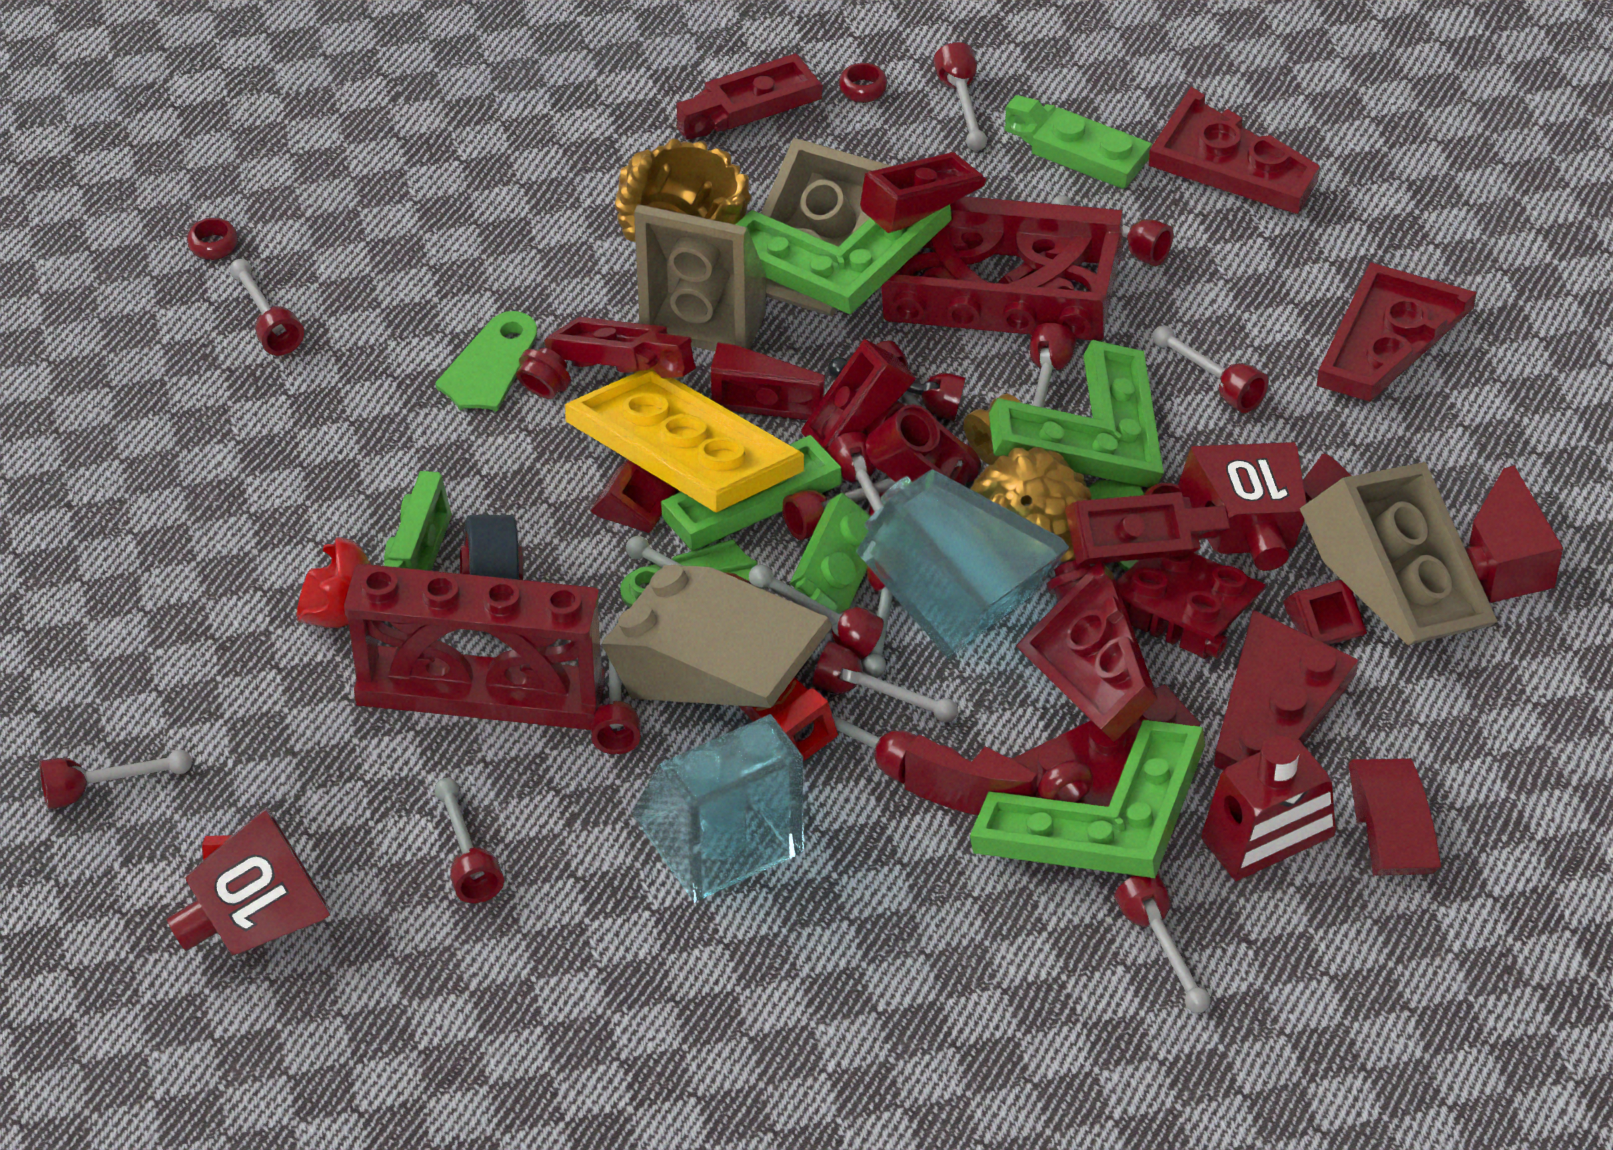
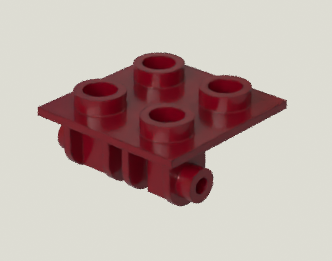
M1194 552L1187 553L1184 556L1138 560L1116 581L1132 626L1145 632L1150 630V635L1158 638L1168 625L1166 642L1174 645L1181 637L1179 647L1198 655L1202 659L1208 658L1209 655L1218 659L1222 655L1228 641V637L1222 635V633L1266 588V584L1246 576L1240 569L1221 565Z

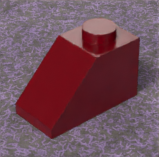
M1515 465L1503 468L1473 521L1469 546L1465 548L1489 603L1555 588L1563 552L1561 543Z

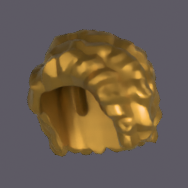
M674 138L670 139L665 146H658L652 151L647 149L634 154L629 160L628 165L621 168L618 184L619 190L616 193L617 198L615 200V208L619 212L617 220L622 227L625 238L632 242H636L634 211L638 204L735 225L746 215L748 203L752 198L749 193L748 175L740 174V165L731 164V155L727 151H722L720 148L708 150L706 142L703 141L690 143L686 141L680 142Z
M1035 447L1029 451H1026L1024 448H1015L1010 451L1008 457L1005 455L1000 456L993 465L985 468L979 478L974 481L973 486L967 491L966 495L969 510L980 521L984 538L991 546L1013 549L1015 552L1025 555L1032 553L1041 558L1047 556L1066 563L1076 560L1065 508L1073 502L1092 500L1090 489L1084 482V476L1069 468L1067 461L1059 453L1046 451L1042 447Z

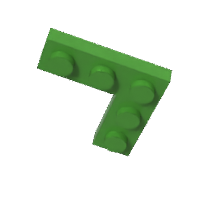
M948 205L911 226L892 233H887L869 218L839 247L754 210H751L735 225L748 228L765 270L766 278L851 315L952 220L951 208Z
M1096 340L1090 342L1083 356L1093 418L1000 398L996 399L989 412L993 453L995 456L1005 455L1008 457L1010 451L1015 448H1024L1026 451H1029L1035 447H1042L1046 451H1055L1062 455L1064 460L1067 461L1069 468L1076 473L1148 488L1158 484L1164 474L1144 351Z
M1143 720L1109 807L989 791L970 834L973 853L1156 878L1205 747L1203 727Z

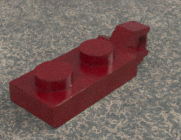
M796 53L705 82L704 91L695 95L694 98L676 103V128L686 140L708 136L714 129L717 132L725 131L727 128L732 129L821 100L823 85Z
M578 317L547 336L544 340L545 348L556 352L564 360L571 361L572 365L576 367L600 364L616 366L617 371L624 373L653 368L661 378L684 377L696 369L691 347V337L670 335L667 332L666 326Z
M1182 492L1082 500L1073 502L1065 508L1077 566L1097 564L1099 560L1103 563L1184 556L1187 553L1196 552L1201 549L1199 540L1215 539L1222 530L1230 528L1225 505L1192 508L1190 497H1183Z

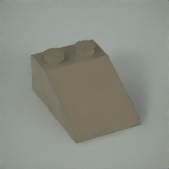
M793 137L761 214L839 247L870 218L860 207L865 173L890 167L891 165ZM766 278V297L831 317L838 310Z
M638 204L634 211L639 323L666 326L667 332L670 335L691 337L692 347L715 351L717 343L720 342L734 344L750 350L766 315V273L748 228Z
M1426 462L1344 477L1300 508L1323 562L1407 645L1490 627L1498 622Z
M675 564L664 565L662 569L652 576L650 584L633 605L622 613L617 625L601 645L631 699L771 708L833 626L827 616L712 567L680 566Z

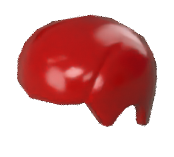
M337 537L334 544L324 545L322 549L323 552L331 557V564L323 568H312L306 574L296 612L299 623L323 628H341L349 625L348 617L345 615L344 603L355 566L358 564L371 565L358 543L352 539Z

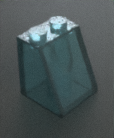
M931 469L914 482L908 476L900 479L883 494L880 500L884 506L876 511L864 524L868 533L856 552L946 658L949 659L1030 600L1063 557L1069 546L1057 535Z
M771 714L660 763L633 808L634 819L694 903L803 852V756Z

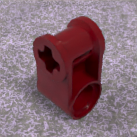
M910 404L902 407L875 428L866 440V453L871 463L904 490L914 494L921 502L923 509L938 516H948L955 513L961 504V491L965 484L974 481L981 471V460L973 448L960 441L940 424L927 409L919 405ZM959 460L962 461V466H956ZM931 488H937L934 494L930 493Z

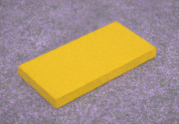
M653 368L638 371L565 404V420L567 423L716 513L804 472V453L675 378H661Z

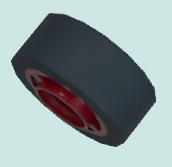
M514 515L467 516L464 545L460 546V574L523 580L522 546L518 545L517 526Z

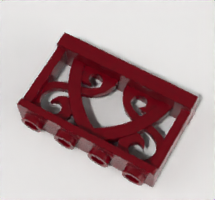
M965 196L950 204L952 220L922 247L932 249V252L914 255L881 286L883 318L889 322L1032 335L1033 330L1040 324L1057 323L1069 328L1075 334L1076 339L1101 341L1104 338L1105 324L1118 265L1120 266L1123 252V210ZM1045 250V257L1039 255V253ZM996 254L1018 256L1037 271L1014 282L999 284L985 281L967 265L981 262ZM1083 262L1099 264L1097 274L1080 266ZM935 267L926 271L922 276H911L921 269ZM1067 279L1082 283L1090 292L1074 290L1073 284Z
M358 564L355 566L344 603L345 615L348 617L356 674V684L354 687L356 706L591 730L593 716L597 708L601 706L605 689V670L602 669L600 648L599 591L595 587ZM381 621L390 622L396 629L385 625ZM457 629L484 631L501 640L512 650L505 651L496 657L461 654L452 646L438 641V639ZM557 639L571 640L570 643L549 647ZM377 640L396 647L378 646ZM578 658V666L561 664V662Z

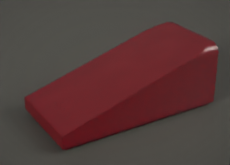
M950 152L865 173L860 207L867 216L887 233H892L909 227L984 187L986 178L955 152Z
M864 339L800 432L805 437L811 435L828 453L831 443L840 435L848 432H862L911 387L916 377L895 355Z
M717 343L711 365V400L730 411L808 420L825 395V375L741 346Z

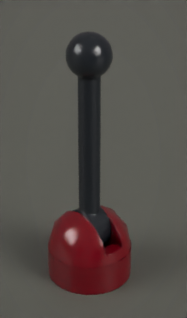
M842 357L833 358L828 364L830 376L836 379L848 361ZM938 373L930 377L924 384L914 382L906 392L920 395L924 406L931 414L939 418L955 421L966 377L951 373Z

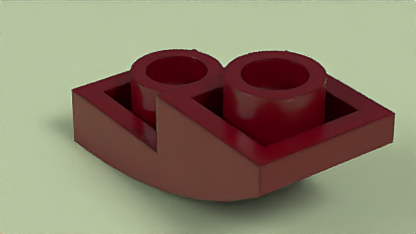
M920 734L905 750L904 789L944 807L978 816L989 791L1036 797L1038 774L1028 769L1019 760L1005 757L986 746L972 762L963 758L953 748L939 745Z
M1352 759L1348 764L1356 822L1366 823L1373 876L1434 874L1441 868L1439 849L1429 804L1412 759Z

